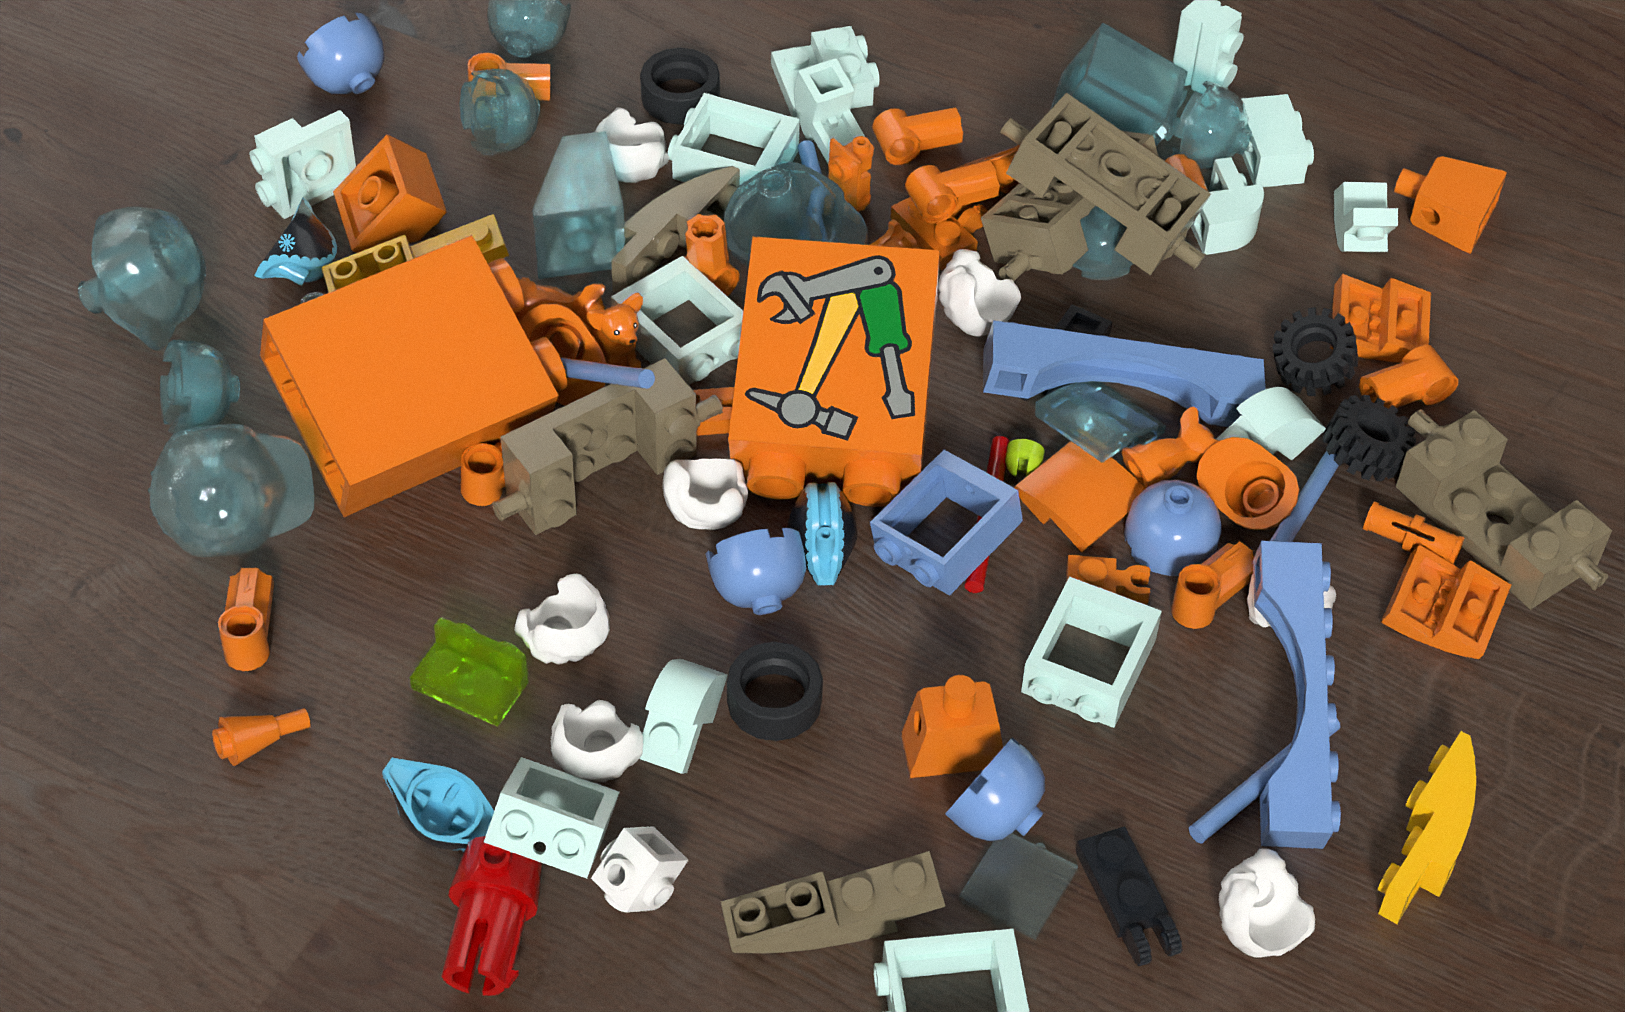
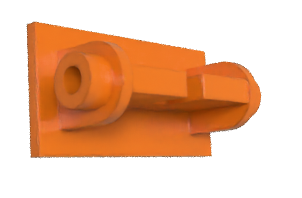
M864 136L855 137L852 142L845 146L832 138L830 139L827 200L831 209L836 214L842 215L856 227L859 224V211L864 210L871 202V174L867 170L872 167L874 147L869 139Z

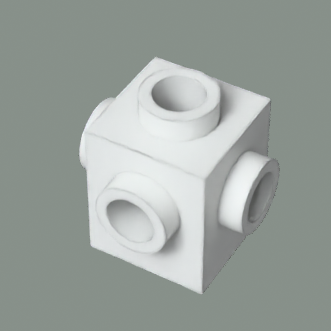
M653 826L624 828L618 838L609 843L602 852V862L591 879L605 892L604 897L606 901L619 911L629 913L656 910L672 895L674 890L672 884L688 862V859Z

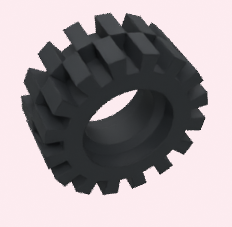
M1316 307L1307 308L1309 316L1302 317L1299 310L1292 314L1294 323L1285 318L1281 323L1282 332L1276 330L1274 335L1273 353L1278 375L1281 374L1282 382L1286 386L1292 383L1293 391L1299 394L1303 387H1306L1308 396H1316V388H1322L1324 395L1332 394L1330 385L1335 384L1339 390L1345 386L1344 376L1351 380L1355 374L1354 366H1358V350L1353 327L1350 322L1345 324V317L1340 313L1333 319L1331 309L1323 308L1322 315H1317ZM1313 341L1327 342L1333 347V353L1329 358L1316 363L1302 361L1298 356V352L1302 346Z
M1353 395L1348 400L1344 399L1326 426L1323 436V443L1328 444L1326 451L1329 455L1337 454L1334 461L1339 466L1346 463L1349 466L1347 472L1352 475L1356 471H1360L1361 478L1369 480L1372 475L1376 481H1383L1385 477L1389 480L1394 477L1403 465L1406 452L1415 446L1416 438L1413 437L1415 430L1412 427H1406L1409 420L1405 415L1398 417L1396 415L1398 409L1393 405L1390 409H1387L1383 406L1385 401L1377 398L1373 403L1369 395H1362L1360 400L1357 395Z

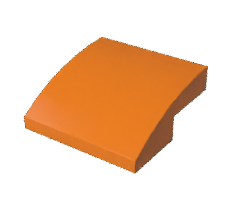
M1342 274L1334 285L1332 318L1334 319L1340 313L1345 317V324L1350 322L1356 336L1358 357L1400 363L1403 357L1412 349L1421 345H1429L1431 292L1394 278H1390L1386 285L1380 288Z
M1076 436L1014 486L1019 492L1021 501L1044 525L1052 519L1081 553L1126 517L1133 500L1146 489L1115 459L1079 436Z
M1419 544L1407 560L1381 623L1411 639L1445 652L1480 659L1485 653L1511 584L1471 560L1460 569Z

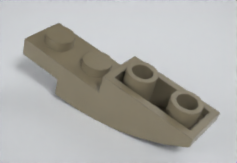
M730 166L690 179L655 198L633 215L622 226L623 248L611 259L613 291L618 293L653 273V270L664 258H669L673 255L677 246L687 249L685 233L688 230L687 221L698 214L706 216L715 214L723 219L728 212H734L742 198L740 169Z
M930 851L827 881L822 871L721 901L733 953L755 954L814 950L872 939L898 932L895 921L946 907Z

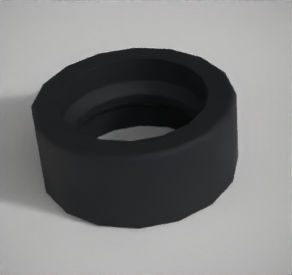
M688 48L665 49L652 55L643 64L640 73L643 107L652 117L662 122L678 125L684 124L688 110L696 108L704 93L720 97V74L717 64L708 55ZM674 79L693 80L702 85L701 88L687 93L668 92L658 86Z
M768 642L757 644L740 653L730 666L727 679V705L731 718L742 731L758 739L771 741L795 738L810 729L820 714L822 703L823 678L819 665L808 652L788 643ZM777 674L788 676L798 681L804 688V696L791 706L775 709L762 707L752 702L746 696L745 688L749 682L760 676Z

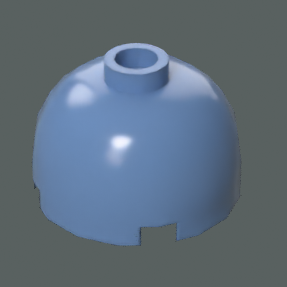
M355 13L359 20L349 22L344 15L321 26L305 41L309 48L303 56L300 51L297 55L299 65L307 77L317 87L331 94H349L351 92L360 94L367 91L375 83L374 78L382 67L384 61L382 39L369 17L362 13Z
M1163 480L1150 485L1133 500L1125 523L1124 539L1125 542L1127 540V543L1132 548L1131 555L1137 563L1149 567L1150 571L1155 573L1179 576L1180 571L1184 567L1191 564H1202L1216 553L1221 535V520L1217 506L1206 491L1193 483L1181 480Z
M782 528L784 537L770 538L768 529L754 530L720 541L716 544L718 553L716 555L708 550L706 558L709 572L717 591L725 601L737 607L752 608L753 613L756 615L769 614L782 608L781 601L786 600L796 592L803 583L806 572L805 553L799 531L791 528Z
M1011 738L945 815L969 835L985 841L1002 840L1015 830L1024 836L1044 814L1037 807L1045 792V776L1039 762L1022 744Z

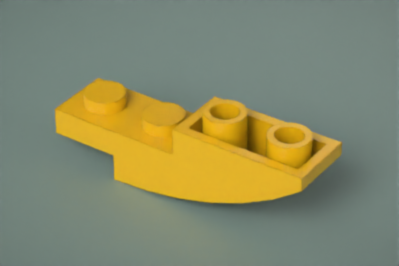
M494 214L412 246H410L406 235H402L321 268L330 293L470 235L475 239L487 263L510 255Z
M1462 731L1450 748L1443 744L1440 746L1428 769L1429 772L1433 773V776L1428 783L1419 780L1406 802L1405 807L1413 810L1406 828L1411 833L1401 851L1407 857L1401 867L1393 862L1391 863L1378 887V891L1385 894L1378 914L1395 924H1398L1420 887L1440 897L1451 876L1467 835L1475 804L1476 766L1471 736Z

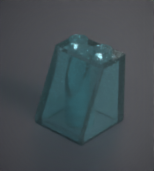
M1102 23L1061 73L1051 109L1068 93L1121 131L1153 135L1155 145L1157 146L1162 139L1168 141L1179 126L1180 118L1176 117L1187 96L1184 85L1188 71Z
M606 131L562 136L532 209L538 279L612 269L611 259L625 246L623 201Z

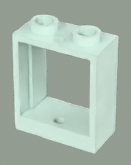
M704 93L696 108L688 110L684 128L680 135H674L671 139L668 156L669 160H672L673 179L686 182L706 173L734 166L740 169L742 199L769 206L798 153L800 119ZM713 134L764 148V151L756 165L753 166L703 152L701 149L709 135Z
M683 256L611 296V305L614 306L623 303L634 293L641 294L643 304L637 313L639 328L636 333V350L651 364L666 358L688 385L694 381L704 379L711 371L729 360L738 358L744 311ZM690 300L717 327L680 348L652 321Z
M1069 577L1025 663L1021 692L1032 696L1041 703L1053 704L1079 714L1087 721L1100 722L1114 728L1156 641L1162 611ZM1066 623L1130 647L1113 685L1047 661Z
M521 757L500 793L484 842L587 878L603 841L619 791ZM543 842L546 845V850L538 852L534 848V843Z
M1014 929L884 941L883 960L881 963H874L877 996L886 995L888 1011L884 1012H907L901 978L990 970L998 1012H1029Z

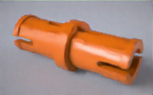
M1375 501L1363 525V529L1366 531H1372L1403 544L1402 549L1411 553L1420 544L1453 565L1465 537L1454 535L1425 523V517L1416 514L1412 518L1379 505ZM1394 525L1409 530L1410 532L1397 528ZM1417 535H1421V536H1424V537H1426V538H1429V539L1433 540V542H1432V541H1429V540H1427V539H1424V538H1422V537H1419V536H1417Z

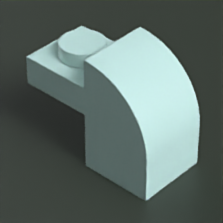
M836 58L798 70L794 87L796 113L798 119H800V126L806 140H815L827 163H829L830 139L834 138L841 145L845 146L852 142L855 137L864 136L850 111L855 90Z
M1231 157L1215 159L1209 186V193L1211 195L1191 226L1202 253L1206 255L1233 251L1248 244L1256 234L1264 199L1262 184L1247 186L1244 174L1238 173Z
M1343 182L1334 191L1335 232L1338 248L1341 252H1388L1387 234L1398 226V208H1387V183Z
M1273 387L1260 391L1241 403L1236 408L1241 416L1216 440L1220 441L1231 437L1248 438L1260 444L1272 455L1278 450L1290 460H1293L1322 434L1326 428L1294 393L1284 387Z
M683 659L669 661L658 676L645 707L646 710H649V714L642 733L643 753L639 759L681 774L687 773L702 725L713 723L728 674Z

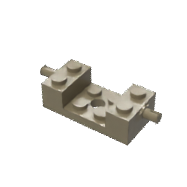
M1068 93L1055 104L1031 131L1013 120L1012 117L1003 126L1000 133L1020 146L1006 174L1041 199L1060 180L1127 227L1114 250L1150 276L1163 260L1173 255L1190 265L1194 270L1206 256L1205 253H1202L1184 239L1211 193ZM1108 169H1116L1123 177L1113 175Z
M1122 131L1158 156L1153 135ZM1108 169L1113 175L1123 177L1116 169ZM1060 180L1053 185L1042 199L1019 183L981 217L994 262L1006 264L999 269L1000 278L1002 280L1011 279L1015 282L1021 274L1030 269L1046 271L1051 274H1063L1070 270L1073 264L1088 251L1080 220L1086 217L1096 205Z
M664 358L643 368L651 370L655 376L654 384L648 389L610 384L501 436L506 497L492 502L495 515L500 521H504L506 518L519 513L532 532L537 535L551 527L561 526L568 519L577 515L574 482L584 480L597 470L614 462L623 461L636 451L639 452L657 475L664 472L665 467L671 461L689 460L697 456L696 431L701 422L723 413V407L719 398L716 395H712L710 398L696 404V393Z
M1422 409L1410 417L1408 425L1414 428L1426 440L1406 452L1396 488L1442 530L1465 537L1462 548L1486 570L1511 584L1509 591L1530 610L1578 578L1584 580L1592 590H1596L1597 587H1601L1605 583L1608 574L1598 567V563L1612 530L1578 500L1557 513L1549 508L1500 464L1508 439L1479 413L1473 410L1454 423L1445 426H1439ZM1487 516H1501L1509 524H1494L1487 518Z

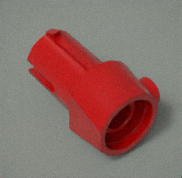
M486 836L475 837L468 842L450 886L448 896L459 909L442 978L451 987L465 993H470L479 953L482 948L477 969L479 974L486 976L482 990L483 996L500 994L505 988L509 989L519 976V971L513 969L524 923L536 916L538 909L542 862L484 842Z

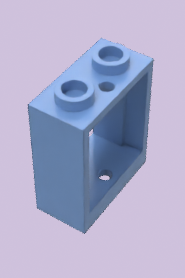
M943 450L870 522L874 540V550L885 563L892 566H900L912 573L924 586H934L950 596L1020 525L1023 519L1017 489L952 453ZM947 497L982 518L942 557L907 536Z

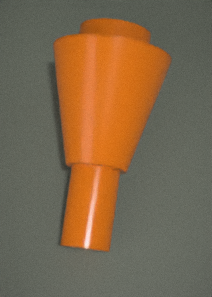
M305 708L276 717L273 715L220 717L218 722L219 728L214 729L212 732L214 746L221 759L228 758L230 763L236 766L279 740L280 736L310 728V718Z

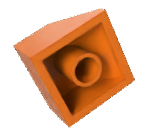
M388 134L333 191L351 250L356 253L402 235H406L409 243L420 241L447 213L427 154Z

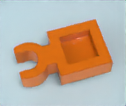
M1068 555L1066 582L1069 577L1139 603L1148 604L1150 588L1137 587L1134 584H1148L1150 576L1149 567L1133 565L1125 570H1116V558Z

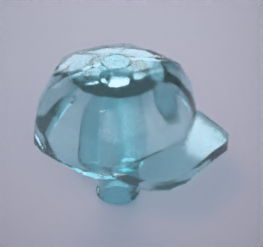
M796 162L776 165L759 172L748 181L743 182L731 197L724 214L727 248L747 268H749L752 237L867 244L868 229L864 219L845 200L843 190L821 173Z
M130 206L112 210L98 216L95 222L91 252L92 265L97 275L79 283L78 295L80 301L94 314H99L104 310L115 323L137 336L149 348L158 351L168 344L175 327L185 321L196 310L200 302L206 281V259L202 249L183 221L174 213Z
M208 425L187 428L176 432L165 444L155 463L154 471L150 473L152 479L151 486L148 488L150 493L149 508L152 510L153 515L156 516L157 523L160 525L163 533L171 537L180 548L192 556H228L258 549L269 537L294 529L309 520L314 510L312 469L308 453L303 446L287 436L256 433L246 425Z

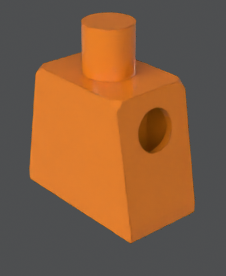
M1441 156L1436 158L1427 176L1403 168L1394 192L1415 200L1410 218L1414 226L1471 254L1498 203L1507 172Z
M955 675L947 680L945 686L927 687L917 691L902 730V741L910 778L984 770L1002 750L1003 743L990 683L985 681L974 682L967 676Z

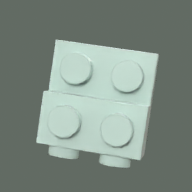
M851 26L811 32V45L771 52V66L790 114L794 118H798L794 102V87L798 70L836 58L855 90L850 109L873 105L874 87L879 86V73L876 63L866 62L868 57L866 40L863 35L855 36Z
M341 110L305 127H301L293 118L255 135L256 149L249 152L254 168L262 175V181L255 184L259 198L265 206H272L283 219L295 214L302 197L312 206L333 196V191L356 168L350 121Z

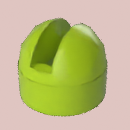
M1012 440L1007 446L1006 467L1014 477H1017V472L1026 473L1027 477L1042 465L1045 450L1039 443L1032 440Z

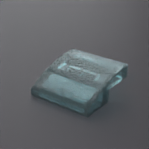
M1076 382L1041 398L1036 402L1035 406L1036 417L1102 463L1124 447L1131 448L1138 444L1145 445L1164 434L1166 430V425L1103 382Z

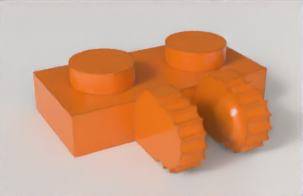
M911 197L891 206L890 219H895L899 222L902 229L915 238L920 249L940 250L939 269L942 271L953 259L955 251L960 249L977 251L978 241L971 233L983 227L981 217L988 210L983 205L980 206L978 204V206L970 208L971 204L957 207L954 214L947 220L932 224L923 219ZM962 213L961 216L956 220L955 217L959 216V214Z

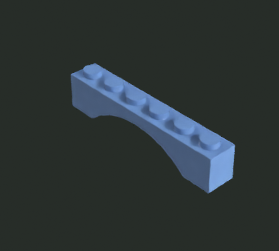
M993 320L983 349L984 393L1029 399L1045 390L1070 383L1090 381L1121 383L1162 395L1187 409L1196 407L1199 418L1207 424L1229 427L1241 416L1240 412L1236 409L1241 403L1266 389L1264 359L1154 344L1152 342L1112 338L1104 335L1064 331L1062 329L1022 325L1014 322Z
M1261 541L1253 559L1254 606L1271 625L1285 649L1294 674L1297 695L1296 729L1289 753L1282 765L1268 780L1260 795L1261 846L1323 849L1333 832L1339 831L1341 820L1339 801H1332L1331 782L1335 783L1338 778L1339 761L1337 752L1330 751L1329 734H1334L1337 720L1335 703H1328L1327 685L1332 686L1335 672L1333 655H1326L1325 638L1331 637L1333 625L1331 608H1324V592H1328L1331 580L1330 563L1322 561V543Z

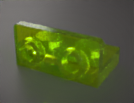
M440 617L434 625L436 642L410 676L411 689L498 727L529 683L526 655L509 642H498L477 633L475 629L465 623H454Z

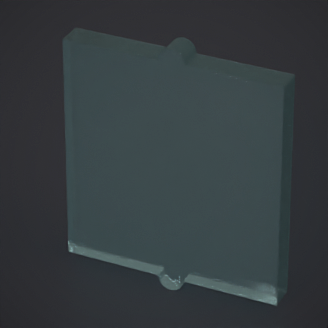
M1011 833L1002 840L993 841L960 893L958 901L991 917L993 924L999 925L1003 923L1036 940L1076 875L1078 866L1045 850L1043 843L1035 845Z

